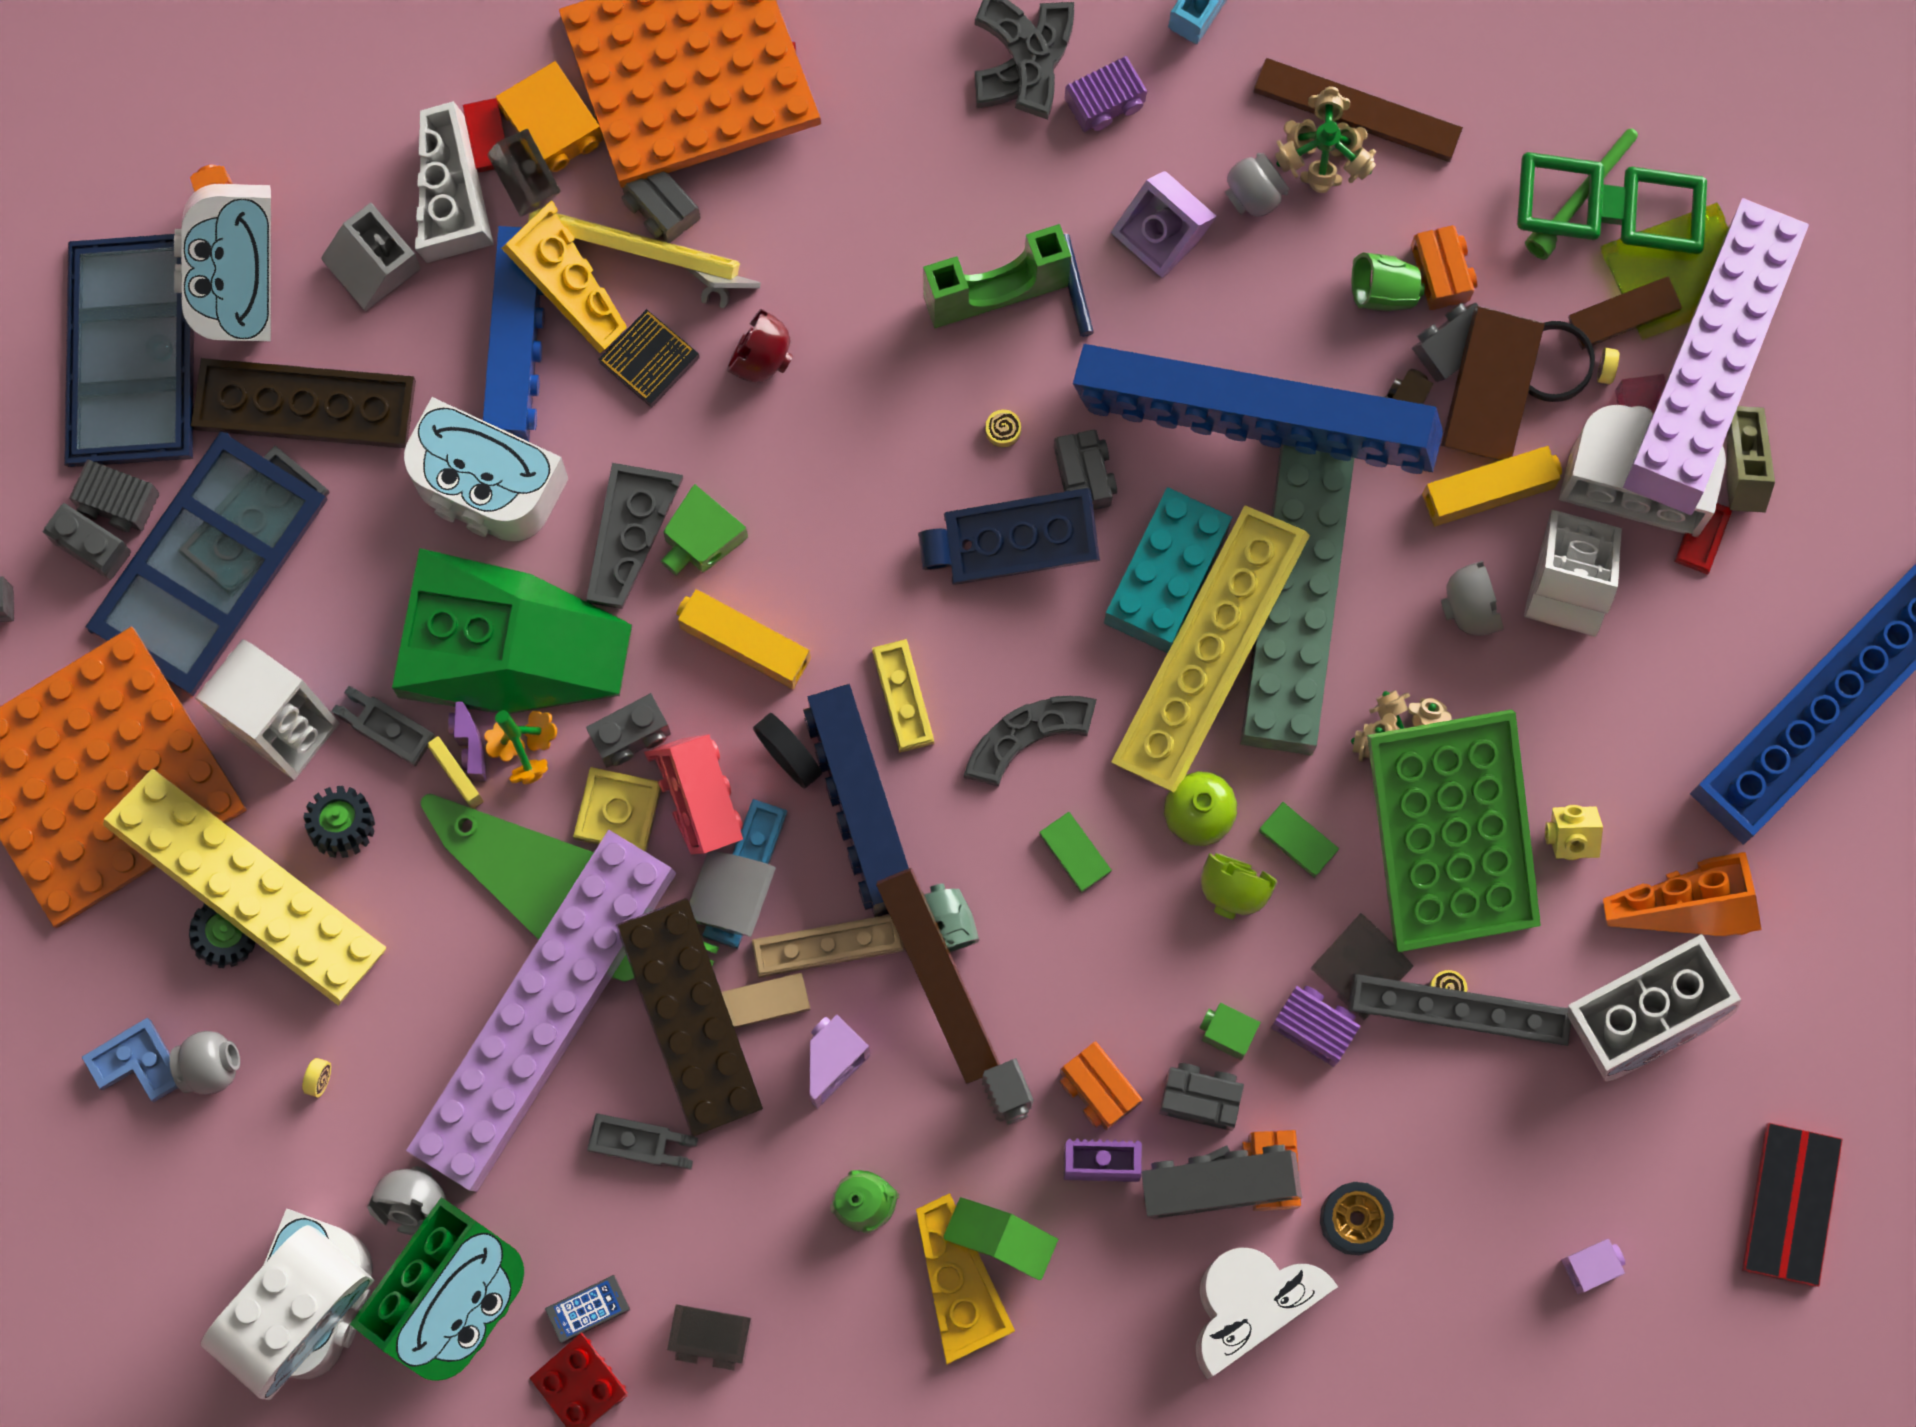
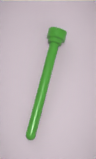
M1627 129L1600 161L1604 165V178L1636 141L1638 133L1635 129ZM1590 175L1552 220L1570 221L1588 199ZM1532 232L1525 241V246L1535 257L1546 260L1556 249L1557 235Z

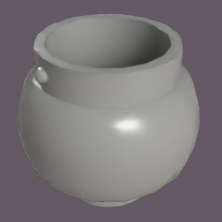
M1257 153L1255 159L1253 157L1245 158L1231 168L1227 176L1230 188L1225 193L1240 214L1247 211L1252 216L1261 217L1276 209L1281 203L1282 195H1288L1290 189L1264 153Z
M197 1032L184 1040L182 1045L175 1046L170 1053L171 1074L175 1084L183 1093L195 1092L210 1095L221 1092L233 1082L236 1070L240 1067V1055L236 1045L217 1032Z

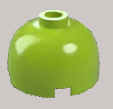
M1197 771L1187 774L1178 785L1174 793L1169 791L1165 799L1164 817L1168 828L1173 834L1175 833L1179 838L1183 839V842L1189 845L1207 846L1219 842L1231 830L1236 820L1237 801L1233 789L1223 778L1211 772Z
M1211 853L1208 854L1201 874L1202 891L1207 900L1216 905L1214 912L1229 919H1234L1236 914L1250 915L1260 911L1268 903L1278 881L1264 871L1258 877L1256 876L1257 872L1251 869L1252 865L1216 853L1215 856Z

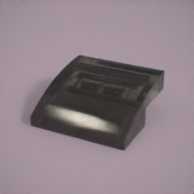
M1360 913L1316 961L1311 970L1338 993L1337 997L1348 1006L1353 974L1401 981L1412 969L1413 965L1402 952H1397V947L1370 920ZM1355 1012L1364 1021L1370 1015Z

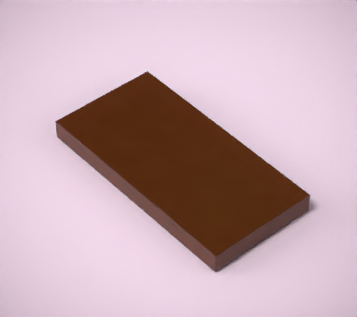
M1474 306L1441 446L1499 461L1513 457L1545 323L1481 306Z

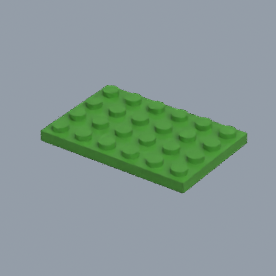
M1510 709L1367 735L1394 949L1397 952H1403L1541 926L1516 712Z

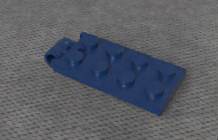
M1089 488L945 512L944 521H946L947 530L930 529L918 533L922 569L934 570L951 566L953 585L1100 561L1092 495ZM971 541V548L966 550L965 544Z

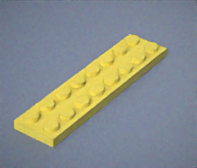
M1246 505L1243 507L1111 761L1114 765L1172 793L1176 791L1178 785L1184 780L1310 537L1305 530Z
M153 768L104 818L103 826L338 1006L385 953L386 947Z

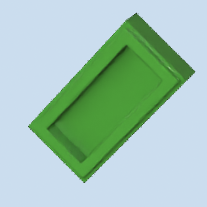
M1284 802L1278 806L1259 829L1262 835L1314 878L1339 850L1335 844Z
M1067 812L1039 832L1042 840L1081 893L1112 872L1070 812Z

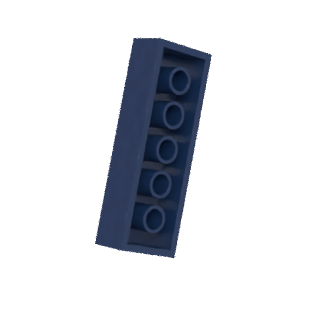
M849 683L807 696L809 708L803 709L810 739L817 737L819 741L814 743L818 765L822 772L828 771L830 776L825 778L831 805L832 807L837 805L840 807V812H836L842 840L850 839L852 845L847 847L854 876L861 874L863 880L858 882L864 909L872 908L874 917L889 914L876 886L877 881L909 869Z

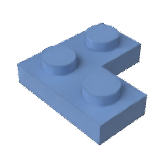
M149 1018L142 1020L82 1056L101 1090H105L135 1072L152 1102H156L178 1088L171 1074L170 1053Z

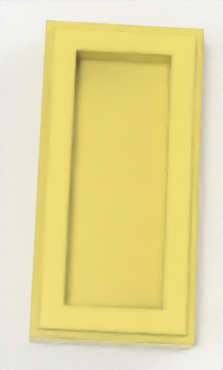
M437 736L428 742V748L469 807L474 809L484 801L440 737Z

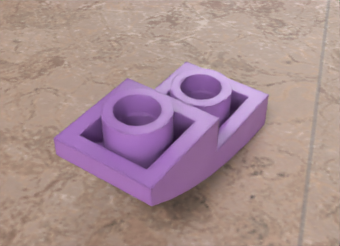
M455 702V713H449L448 730L450 735H454L459 746H468V748L462 749V770H467L471 781H486L485 753L479 731L464 703Z

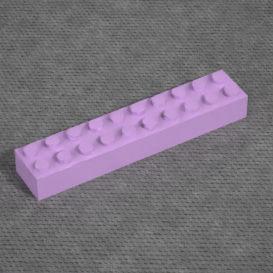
M1742 198L1728 228L1623 488L1692 516L1704 493L1809 224Z
M611 830L607 831L406 1150L407 1152L469 1191L477 1192L625 957L626 953L615 925L655 909L677 874L671 867Z

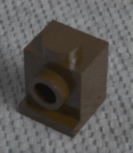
M1410 369L1403 380L1395 379L1385 398L1424 404L1434 383L1428 381V377L1424 373L1416 369Z

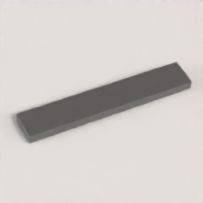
M1353 974L1348 1005L1349 1011L1564 1046L1569 1044L1571 1021L1567 1016L1568 1008Z

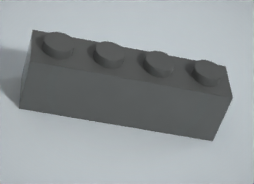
M1273 1145L1263 1147V1154L1248 1156V1150H1238L1225 1153L1226 1159L1211 1161L1210 1155L1188 1158L1189 1164L1174 1166V1161L1151 1163L1152 1170L1141 1171L1147 1217L1158 1219L1302 1199L1296 1153L1291 1150L1286 1151L1285 1145Z

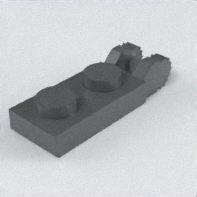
M348 686L344 693L353 702L364 706V710L357 717L345 707L335 705L332 713L352 725L359 733L416 767L428 749V742L436 737L434 733L373 696L370 698L355 688Z
M596 1113L587 1150L593 1153L661 1167L662 1164L691 1170L692 1160L682 1156L666 1155L665 1149L667 1141L685 1147H696L698 1138L671 1132L666 1127Z

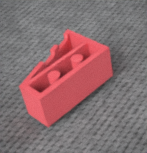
M709 734L681 738L644 752L648 762L656 761L664 778L658 782L662 793L670 791L677 808L672 814L691 855L705 854L743 840L741 833L743 828L742 820L739 813L733 809L730 800L731 786L726 776L722 775L718 763L720 759L719 749L716 743L711 740Z

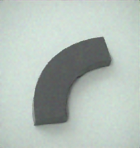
M983 0L975 18V25L998 38L1014 59L1020 82L1015 108L1048 120L1054 98L1055 75L1050 51L1040 30L1036 29L1032 22L1024 15V12L1011 1Z
M1074 2L1040 3L1039 20L1036 29L1040 30L1047 43L1053 70L1063 57L1069 44L1074 21ZM1013 58L994 68L975 71L977 108L991 107L1017 99L1020 82L1017 66Z
M1083 696L1050 697V699L1025 704L1013 710L982 737L968 761L964 778L999 787L1002 776L1011 761L1032 743L1059 734L1088 736L1097 699Z

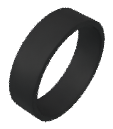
M1549 321L1544 322L1543 331L1557 329L1572 333L1583 342L1590 358V368L1585 379L1576 388L1568 392L1549 394L1541 392L1530 385L1528 393L1535 398L1547 402H1561L1575 397L1587 386L1593 374L1595 354L1589 338L1578 327L1567 322Z
M769 713L753 726L755 734L767 751L802 788H807L822 775L820 767L805 746L773 713Z

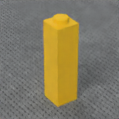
M1545 446L1428 483L1422 496L1432 523L1436 527L1552 490L1561 479L1562 467L1558 457L1551 454L1549 446Z
M695 589L691 598L688 596L684 597L676 612V615L679 616L680 629L791 689L795 688L811 660L809 649Z

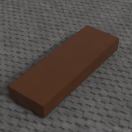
M1666 276L1570 314L1568 319L1570 324L1578 327L1587 335L1593 346L1679 312L1682 309V305L1669 276ZM1576 337L1581 349H1585L1586 347L1583 342Z

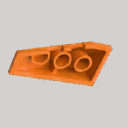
M1746 852L1708 858L1697 862L1698 869L1681 875L1676 870L1666 874L1667 880L1651 886L1642 883L1603 898L1607 926L1714 936L1744 935L1749 932L1762 930L1756 893Z

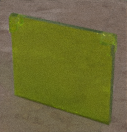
M1717 202L1706 206L1704 250L1700 254L1625 245L1622 243L1621 238L1600 246L1601 253L1611 270L1621 294L1669 276L1682 305L1681 311L1637 328L1642 341L1691 322L1729 229L1725 222V216ZM1692 212L1639 232L1690 239Z

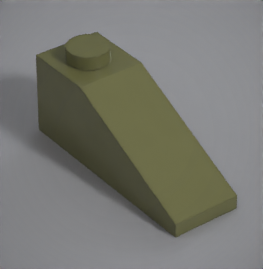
M1737 406L1727 432V492L1730 510L1766 513L1774 488L1775 477L1765 409Z

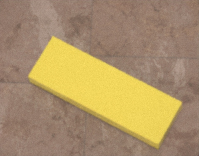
M907 639L873 647L872 653L899 753L933 745L934 738Z

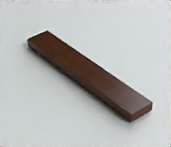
M1269 58L1265 59L1253 93L1315 114V107H1310L1308 104L1309 97L1319 95L1326 87H1336L1339 90V94L1343 98H1348L1351 103L1350 108L1343 110V115L1338 120H1335V122L1347 123L1349 127L1355 129L1363 127L1368 134L1447 162L1451 161L1463 127Z
M912 867L877 881L876 886L965 1083L968 1084L983 1078L986 1070L998 1066L1000 1063Z

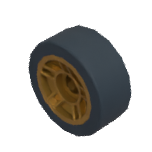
M1354 1181L1341 1185L1327 1196L1321 1208L1320 1225L1323 1235L1332 1247L1344 1254L1359 1256L1373 1252L1386 1242L1393 1229L1394 1213L1389 1199L1380 1189L1369 1183ZM1352 1212L1364 1214L1365 1218L1362 1219L1361 1225L1352 1224L1350 1221Z

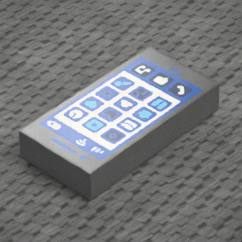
M612 1275L546 1307L545 1310L560 1343H564L578 1336L581 1332L585 1333L630 1311V1307L615 1275Z

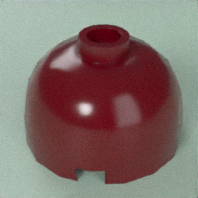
M760 309L750 322L754 329L750 328L746 334L742 335L730 359L727 370L731 374L749 382L769 380L777 371L784 373L793 357L788 352L791 340L783 322L767 311Z

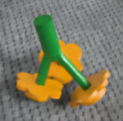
M499 711L495 716L496 723L493 729L487 730L484 734V739L488 742L485 746L486 754L491 758L500 757L504 762H509L513 755L519 756L522 765L512 770V775L509 777L511 783L522 781L523 784H531L538 781L543 776V773L548 770V762L546 759L539 761L536 759L528 760L525 753V744L520 737L521 734H525L528 737L527 746L532 751L539 749L548 750L550 748V741L554 740L557 736V727L554 723H551V714L532 711L528 717L529 724L517 726L507 711Z

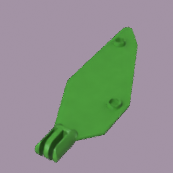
M427 794L421 799V807L444 847L539 940L594 852L433 794ZM471 820V830L464 833L462 830L463 823ZM703 941L707 951L717 954L718 946ZM626 955L612 978L623 982L635 979ZM710 960L711 965L713 967L714 961Z

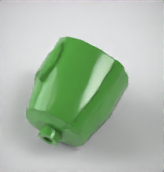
M1362 252L1353 259L1351 284L1354 301L1358 308L1383 312L1407 310L1416 306L1420 297L1423 296L1425 284L1421 283V273L1418 267L1397 259L1395 256ZM1371 270H1372V283H1371V286H1370Z
M852 1170L848 1173V1176L840 1180L833 1193L830 1208L832 1214H835L841 1223L852 1230L871 1233L885 1225L892 1217L897 1199H899V1193L879 1175L869 1171Z

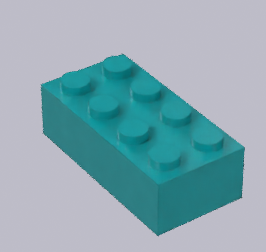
M1167 487L1106 611L1104 624L1168 653L1228 533L1233 517Z

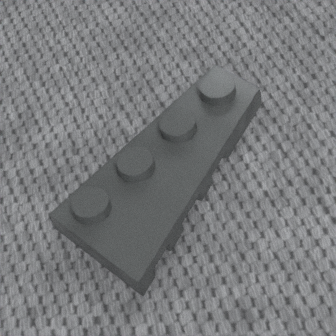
M612 463L586 601L588 603L623 609L681 485L683 475Z

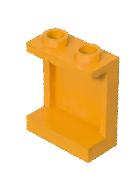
M556 61L496 96L501 113L507 121L510 120L535 157L543 175L551 171L558 172L568 165L569 160L579 154L585 155L592 152L598 147L599 142L603 140L599 124Z

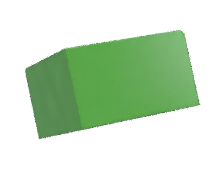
M962 1197L959 1198L944 1234V1239L948 1242L994 1257L1037 1280H1042L1059 1240L1011 1213Z

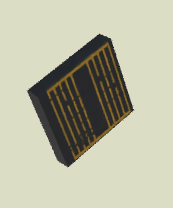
M646 309L598 360L604 368L652 408L700 357L697 351Z

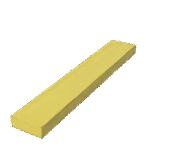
M541 209L535 210V211H533L532 213H530V214H529L528 222H529ZM556 213L564 228L568 226L573 237L576 239L730 280L738 275L739 261Z

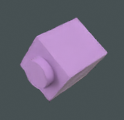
M1609 1238L1561 1259L1577 1294L1586 1292L1625 1274L1622 1267L1626 1264L1624 1256L1618 1245H1612Z

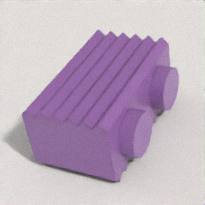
M1124 56L1122 59H1118L1109 65H1105L1103 68H1099L1097 71H1093L1091 74H1087L1085 77H1081L1079 80H1075L1073 83H1069L1065 87L1064 98L1083 132L1092 128L1095 131H1100L1112 123V118L1122 113L1130 116L1138 112L1146 101L1147 90L1128 57Z
M1296 986L1271 1028L1317 1058L1322 1059L1330 1066L1335 1067L1360 1028V1025L1354 1022L1356 1016L1344 1007L1337 1005L1333 1009L1323 1003L1324 996L1317 990L1309 986H1305L1302 990Z
M1069 1138L1064 1146V1180L1139 1182L1141 1179L1142 1143L1139 1140L1135 1143L1131 1140L1127 1143L1124 1140L1118 1143L1116 1139L1112 1143L1108 1139L1105 1142L1101 1139L1097 1142L1093 1139L1089 1142L1086 1139L1080 1142L1078 1138L1073 1142Z

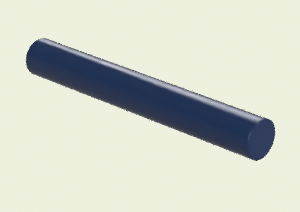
M1064 234L1072 256L1068 289L1080 336L1085 337L1092 335L1094 330L1070 235Z

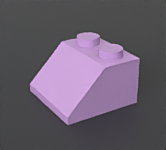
M1164 171L1146 180L1110 233L1163 278L1200 241L1217 216Z
M838 1015L831 1021L825 1017L811 1031L813 1037L810 1040V1098L812 1104L817 1109L870 1057L869 1046Z

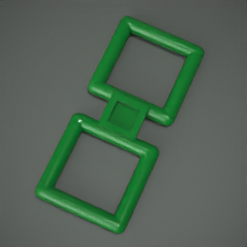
M1526 152L1521 158L1517 226L1523 231L1596 240L1600 237L1601 223L1621 225V241L1625 245L1700 254L1704 250L1707 179L1703 176L1631 166L1625 170L1624 187L1604 184V165L1601 162ZM1535 167L1590 175L1587 225L1532 217ZM1638 182L1693 189L1690 239L1635 232Z

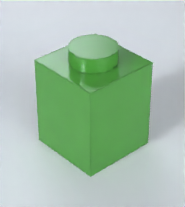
M1220 1003L1216 1011L1208 1009L1199 1028L1205 1031L1201 1041L1242 1060L1261 1022Z

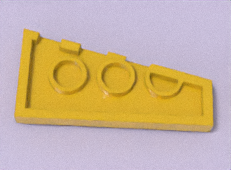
M551 200L501 249L587 341L601 353L627 326L605 289L599 287L591 273L594 270L587 258L583 260L573 243L575 238L568 226L564 228L556 214L558 210Z
M950 1193L916 1209L946 1365L1015 1332L979 1253L944 1239V1234L956 1208Z

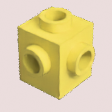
M1569 805L1552 808L1551 822L1545 823L1546 844L1552 845L1555 858L1567 860L1600 858L1603 825L1597 807Z

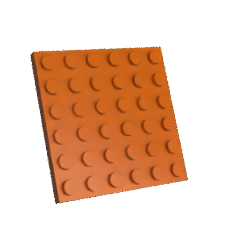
M585 0L559 9L560 17L621 188L626 183L641 178L647 179L648 176L663 171L670 173L821 125L819 112L776 0Z
M132 626L0 706V840L55 928L62 926L157 867L103 826L104 818L152 768L224 824L247 811L246 806Z

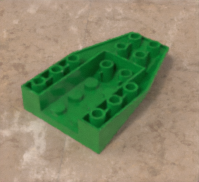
M419 548L392 689L400 699L455 707V702H463L467 709L493 713L505 710L509 714L620 696L632 624L532 574Z

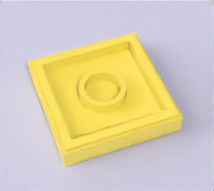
M590 767L573 835L574 840L599 845L607 831L611 830L646 852L661 792L658 784L659 781Z

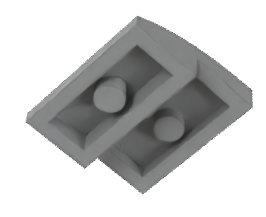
M708 852L689 902L696 923L716 927L727 933L751 937L776 867L728 853Z

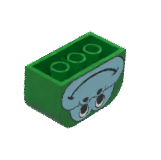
M441 1197L350 1325L383 1352L419 1376L432 1381L449 1379L460 1373L470 1363L475 1354L485 1345L487 1337L499 1320L507 1314L509 1306L516 1298L523 1284V1260L515 1248Z

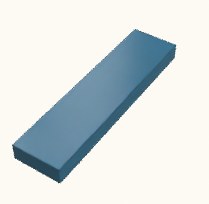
M752 799L741 830L743 840L736 843L732 855L769 864L785 822L787 810ZM706 926L703 933V938L735 949L739 948L743 935L727 933L719 928Z

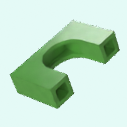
M1060 224L1026 234L1025 249L1022 254L1012 262L989 272L965 275L958 256L924 266L923 298L934 329L1068 287L1072 256Z

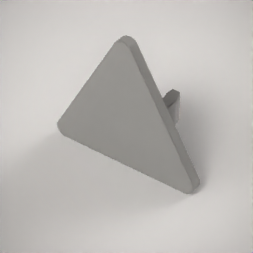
M685 268L708 286L701 294L702 303L709 302L711 292L715 291L721 296L719 306L721 308L726 307L730 301V293L727 288H760L761 282L740 276L730 280Z

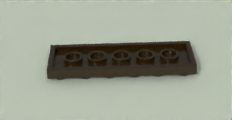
M201 358L191 426L197 431H222L223 433L405 448L409 437L416 380L414 376Z
M684 898L616 924L615 926L691 1135L697 1136L762 1110L760 1098L688 899Z

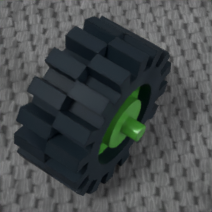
M337 786L336 793L332 792L331 787L324 789L327 795L323 798L318 792L313 796L316 804L309 801L306 806L309 813H304L306 823L304 825L314 847L317 846L322 854H325L327 851L329 857L336 858L337 852H340L342 858L349 857L347 850L353 849L354 854L361 852L358 845L361 843L366 847L370 843L367 835L373 837L375 832L373 828L375 819L365 797L361 793L357 795L356 790L351 787L346 792L344 786Z
M205 903L201 909L198 908L193 919H191L189 928L190 946L192 950H195V956L199 960L201 958L204 959L206 965L212 966V964L218 965V968H224L225 965L234 967L239 961H245L255 947V941Z

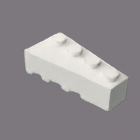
M454 101L421 110L419 130V155L421 158L420 173H418L419 207H417L416 214L418 237H416L415 250L426 263L494 245L465 116Z

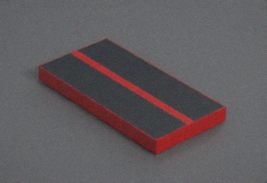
M1773 1123L1766 1124L1742 1271L1819 1287L1842 1138Z

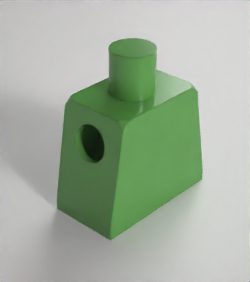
M694 484L663 532L665 541L673 548L661 560V563L676 576L689 562L701 572H705L748 538L746 526Z

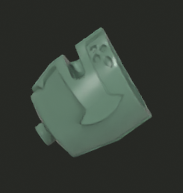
M944 884L931 886V892L924 896L949 952L978 943L980 940L974 917L960 889H945Z

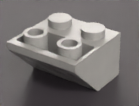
M369 203L342 224L321 257L325 265L364 311H367L421 269L415 253L372 203Z

